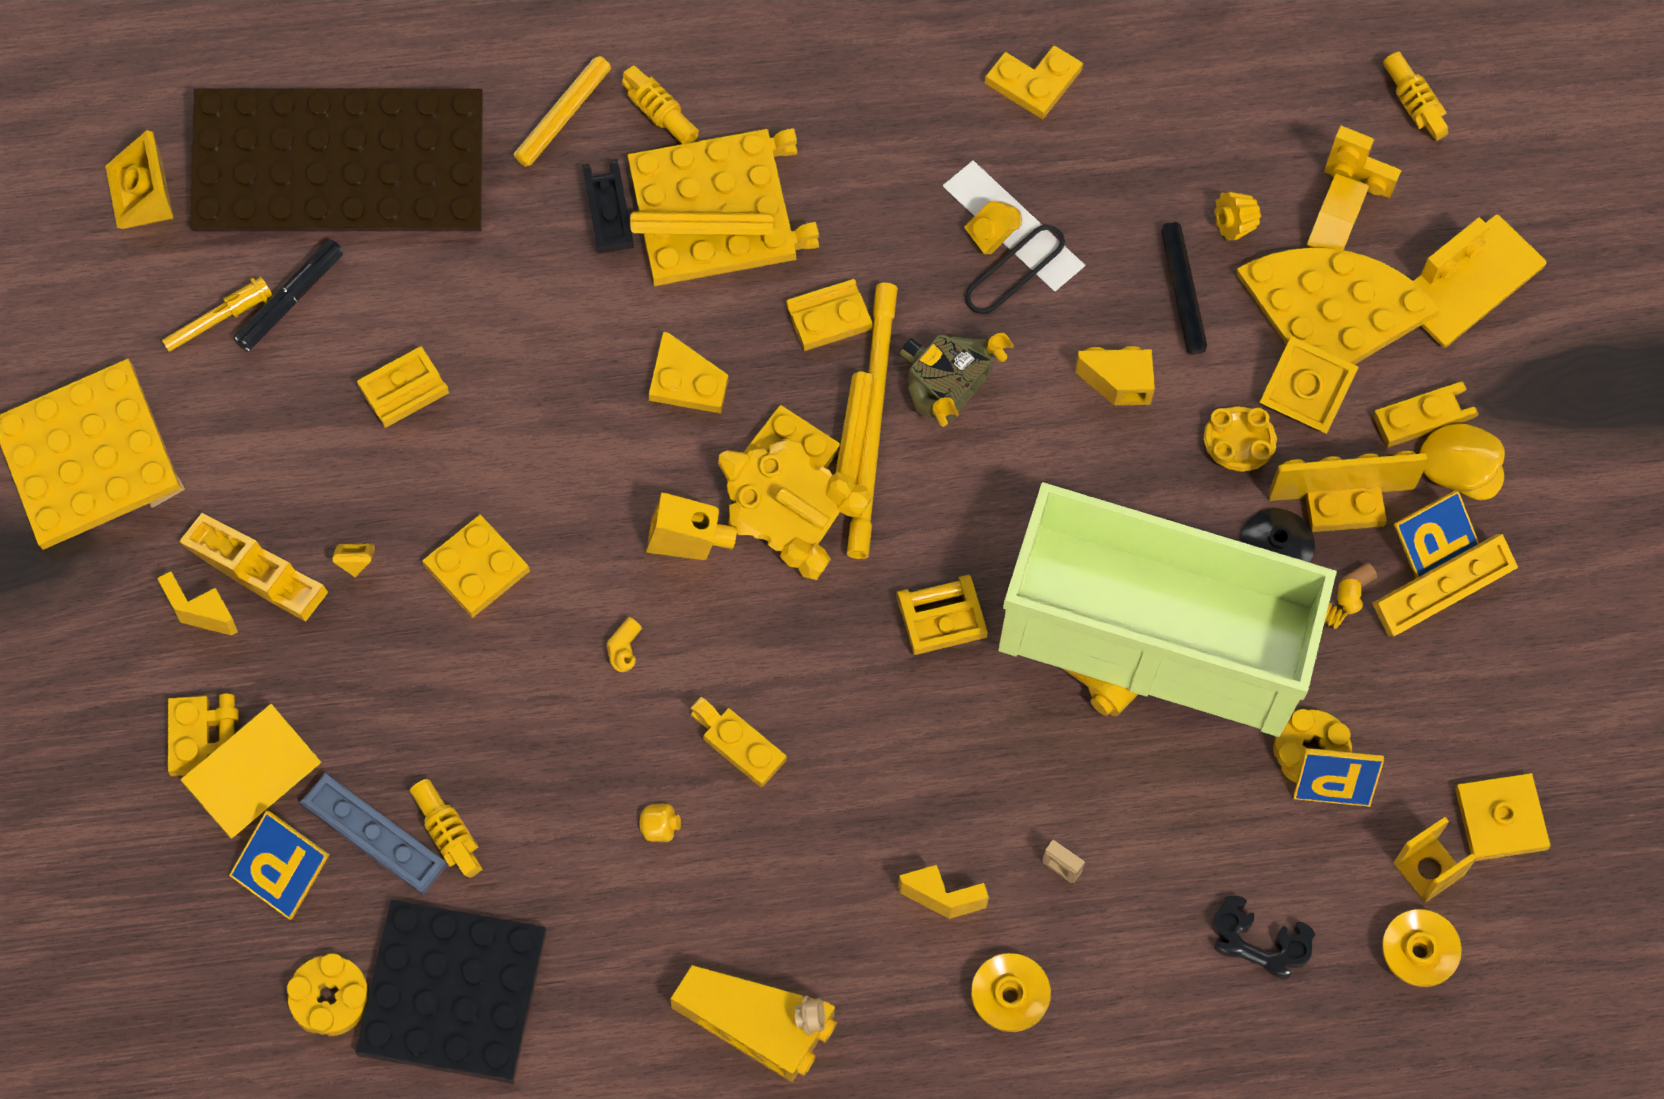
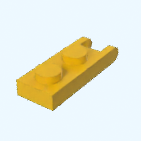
M1458 382L1375 410L1372 417L1386 447L1388 448L1430 434L1446 425L1460 424L1477 417L1479 413L1476 407L1461 410L1455 398L1456 395L1466 391L1464 382Z

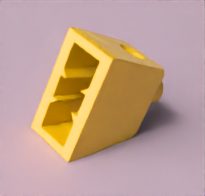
M661 492L651 518L646 553L705 560L712 546L733 550L737 527L717 524L719 509L716 506Z

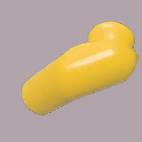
M631 617L626 618L607 641L606 645L610 664L618 672H626L632 669L636 663L635 655L633 656L630 643L642 630V627Z

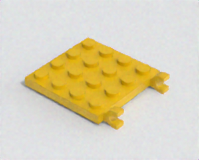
M794 128L783 130L772 138L769 137L768 129L627 154L639 212L771 213L774 217V230L771 235L643 233L654 286L796 260V250L819 248V233L816 222L803 224L795 231H791L774 159L776 156L797 155V138Z

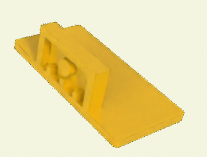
M1499 215L1493 216L1486 223L1480 217L1431 255L1427 259L1421 275L1413 281L1440 308L1438 316L1421 326L1442 347L1446 348L1541 271L1547 263L1546 260Z
M1401 451L1394 456L1379 457L1377 454H1364L1357 459L1345 460L1336 456L1324 458L1320 462L1305 463L1300 459L1289 460L1277 468L1268 492L1269 501L1305 498L1309 525L1312 532L1384 527L1387 520L1382 492L1415 489L1428 463V457L1426 453L1416 454L1414 451Z

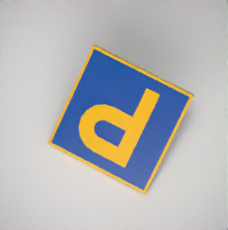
M1458 490L1447 494L1394 524L1415 578L1479 544Z
M1306 748L1293 799L1370 807L1384 763V756Z
M268 810L263 815L229 876L291 920L330 854Z

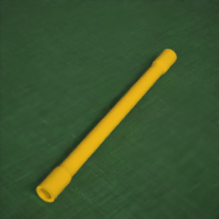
M879 283L876 285L873 309L874 326L868 373L873 375L874 382L856 485L866 486L872 496H874L892 321L895 317L898 290L897 286L891 283ZM873 498L859 518L852 517L850 522L847 556L851 558L866 559L869 557Z

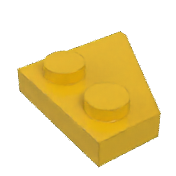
M663 332L649 391V401L721 414L728 385V374L670 333Z

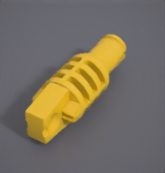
M1395 52L1383 61V65L1398 86L1396 88V95L1418 128L1421 129L1425 126L1435 141L1447 136L1448 126L1442 118L1446 111L1423 76L1414 74L1401 52Z
M634 65L623 72L622 84L628 90V97L632 102L640 107V110L650 120H653L656 126L669 130L681 144L695 142L699 136V130L681 113L680 104L654 78H648Z
M429 779L421 780L412 786L409 791L426 817L424 826L448 865L451 867L457 864L462 873L469 878L481 872L483 868L473 853L478 848V845L454 807L445 805Z

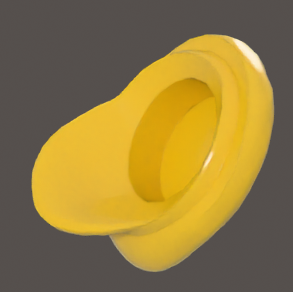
M1468 424L1446 425L1432 432L1420 449L1419 454L1426 453L1428 457V463L1423 471L1424 474L1440 487L1458 490L1460 493L1475 500H1488L1496 496L1504 483L1502 465L1505 458V450L1503 444L1496 436L1483 429Z

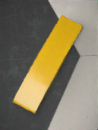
M203 513L200 514L179 541L183 547L217 570L305 622L328 594L323 584L295 571L289 562L262 549L256 540Z

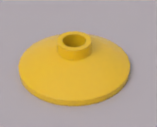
M1416 909L1400 914L1389 924L1382 941L1383 956L1389 969L1399 979L1413 986L1431 987L1443 983L1455 972L1461 960V941L1456 929L1446 918L1429 910ZM1413 947H1422L1425 950L1426 956L1423 958L1415 956Z
M1007 953L992 957L978 969L973 979L971 996L974 1008L984 1022L1001 1031L1019 1032L1034 1026L1045 1015L1050 1003L1051 988L1047 975L1035 961L1020 954ZM1007 990H1012L1016 993L1017 1000L1007 1002L1003 998V993Z

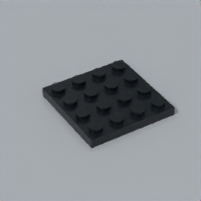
M391 900L355 1051L356 1055L514 1084L545 941L546 927Z

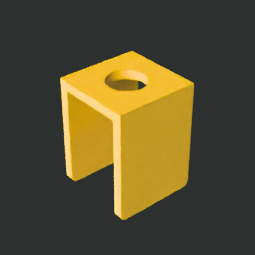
M1446 817L1408 841L1394 861V865L1423 903H1426L1464 877L1477 859L1475 854L1472 853L1456 864L1439 842V836L1449 823ZM1423 859L1436 861L1440 867L1439 876L1435 879L1424 878L1418 870L1419 862Z

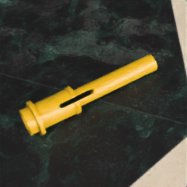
M253 277L250 278L251 283L231 295L225 296L223 304L162 339L169 352L173 351L231 315L237 318L238 315L260 302L266 303L268 301L267 298L272 296V293L263 278L259 277L256 280Z

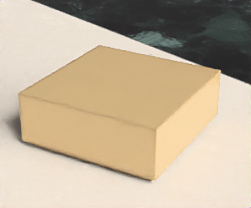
M1052 840L1046 848L1042 859L1044 865L1070 883H1075L1081 875L1085 861L1055 840Z

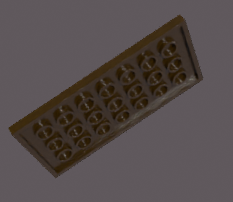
M194 88L190 228L192 231H482V89Z

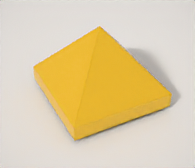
M338 544L333 554V563L356 577L371 562L375 545Z

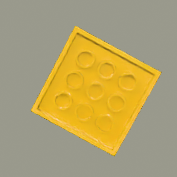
M129 359L0 414V445L37 543L43 550L182 489L133 364Z

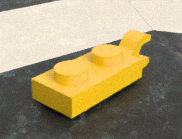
M700 697L691 707V710H693L691 716L708 729L703 736V740L760 788L787 761V756L730 708L721 716L703 697Z

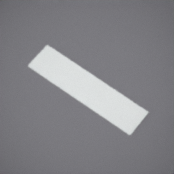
M974 161L970 162L943 185L974 216L989 201L1006 202L1020 210L1022 226L1003 242L1010 250L1034 229L1042 226L1038 220ZM1044 230L1034 236L1015 255L1033 270L1057 249L1060 241L1048 230ZM1064 246L1062 251L1043 267L1037 275L1051 289L1057 291L1086 265Z

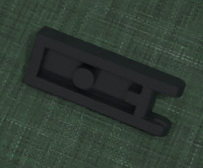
M618 159L610 160L612 173L592 176L590 165H582L598 254L634 248Z

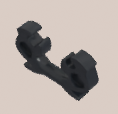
M1227 896L1223 906L1217 911L1212 920L1213 931L1225 942H1216L1214 948L1217 952L1229 957H1240L1260 965L1273 976L1280 979H1288L1291 976L1292 972L1286 968H1298L1308 963L1312 955V940L1315 937V932L1309 925L1300 921L1297 922L1294 927L1297 935H1289L1287 927L1283 926L1275 940V945L1280 948V952L1269 953L1246 943L1239 935L1241 932L1247 933L1254 921V913L1251 912L1245 917L1238 910L1245 907L1247 900L1240 896Z

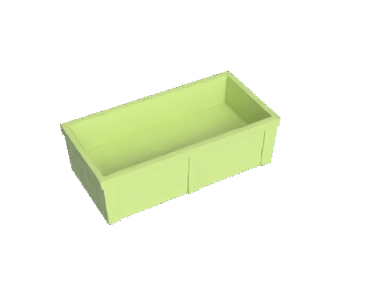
M1042 482L1005 597L1003 609L1006 612L998 651L1015 657L1017 655L1122 686L1128 688L1130 692L1146 697L1151 695L1259 728L1261 732L1279 737L1300 699L1304 700L1308 693L1337 571Z

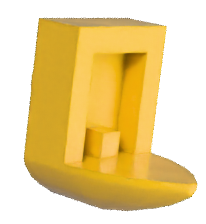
M989 201L964 228L984 254H992L1015 230L1022 226V214L1020 210L1009 203Z

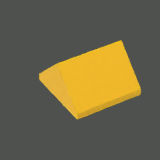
M146 130L105 165L117 228L125 229L174 218L162 157L153 132Z

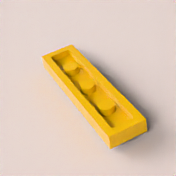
M1496 534L1372 602L1387 635L1394 637L1517 569L1518 566L1503 534Z

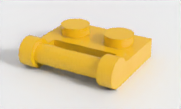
M970 574L960 576L958 581L913 592H909L908 589L896 592L898 606L904 619L914 655L987 638L988 631ZM962 596L964 602L915 613L914 609L915 606Z

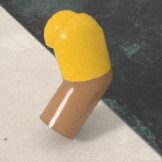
M1365 563L1345 575L1339 581L1337 601L1339 605L1343 606V611H1347L1348 614L1357 613L1362 609L1363 602L1360 599L1362 587L1377 579V573L1370 563Z

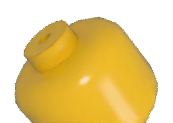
M670 804L647 805L640 815V832L647 841L669 842L674 837V830H680L681 818L679 815H676L674 807Z

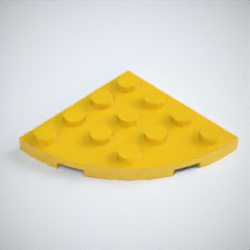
M1330 248L1293 249L1264 256L1237 268L1236 275L1286 346L1290 337L1293 336L1354 365L1438 316L1440 308L1429 295L1401 272L1373 258L1345 250Z

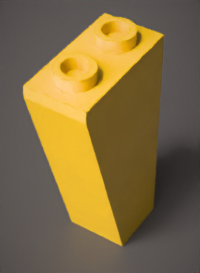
M693 965L671 997L672 1009L792 1083L798 1073L802 1076L806 1075L816 1058V1055L812 1053L819 1040L825 1043L837 1025V1022L833 1020L835 1006L822 1001L825 1011V1028L823 1031H816L813 1035L808 1036L804 1029L797 1028L795 1020V1007L798 1004H803L804 996Z

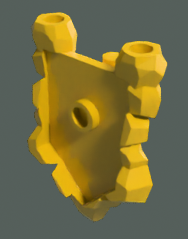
M788 438L770 445L769 452L766 449H754L748 453L727 450L719 454L718 464L728 480L727 490L730 499L735 502L729 505L728 524L732 527H737L738 535H753L757 539L768 541V545L772 549L782 551L780 557L789 567L798 568L802 576L808 579L817 580L831 560L825 549L819 546V543L840 512L846 516L859 518L873 498L866 486L855 485L851 477L838 472L832 475L830 470L825 467H816L811 457L806 454L802 444Z

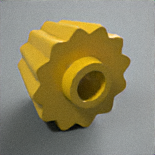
M1227 192L1221 193L1220 199H1216V208L1214 210L1216 226L1219 227L1220 234L1222 236L1225 235L1227 241L1232 239L1238 240L1255 230L1257 225L1260 224V206L1252 196Z

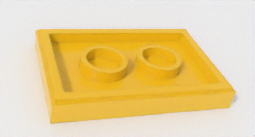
M270 704L188 772L180 781L226 835L232 839L322 762L275 707Z

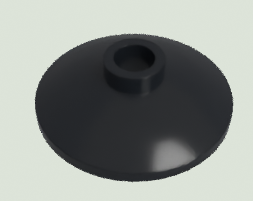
M1267 509L1255 514L1247 521L1241 533L1240 542L1309 563L1314 555L1315 539L1311 528L1299 515L1285 509ZM1275 534L1282 535L1286 538V541L1278 543L1274 540L1273 536Z

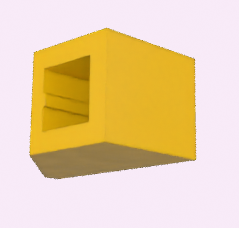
M1128 346L1121 350H1105L1101 347H1091L1084 351H1078L1075 373L1114 406L1151 405L1155 390L1152 349Z

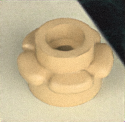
M807 995L803 997V1004H798L795 1007V1020L797 1028L804 1029L808 1036L813 1035L816 1031L824 1030L825 1011L821 999H810Z

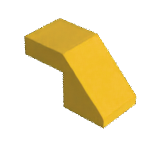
M1336 172L1307 245L1314 248L1344 250L1370 185Z
M171 571L157 578L180 623L230 636L238 633L235 623L216 588L188 602Z
M937 865L899 875L898 889L900 894L948 919L987 907L989 896L984 883L946 894Z

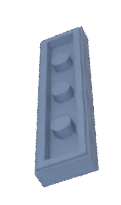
M326 773L300 802L304 809L422 896L448 866L446 861Z

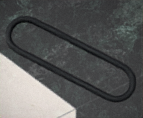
M1042 225L1034 229L970 285L965 294L968 307L979 314H987L996 310L1062 251L1065 245V238L1061 230L1052 225ZM1044 230L1053 231L1058 235L1060 243L1057 249L997 302L984 309L973 305L970 298L972 291L1034 236Z

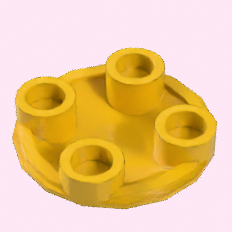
M1235 406L1216 409L1205 426L1203 440L1208 454L1221 466L1229 470L1241 472L1256 470L1268 463L1276 450L1277 436L1273 425L1269 421V414L1262 408L1252 409Z

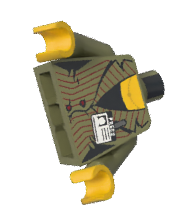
M997 333L990 339L948 337L940 334L928 348L913 337L910 338L903 346L900 356L913 364L908 375V391L916 411L937 419L942 427L947 424L949 425L990 377L993 359L990 357L995 356L999 362H1004L1008 356L1003 349L1014 347L1007 334Z

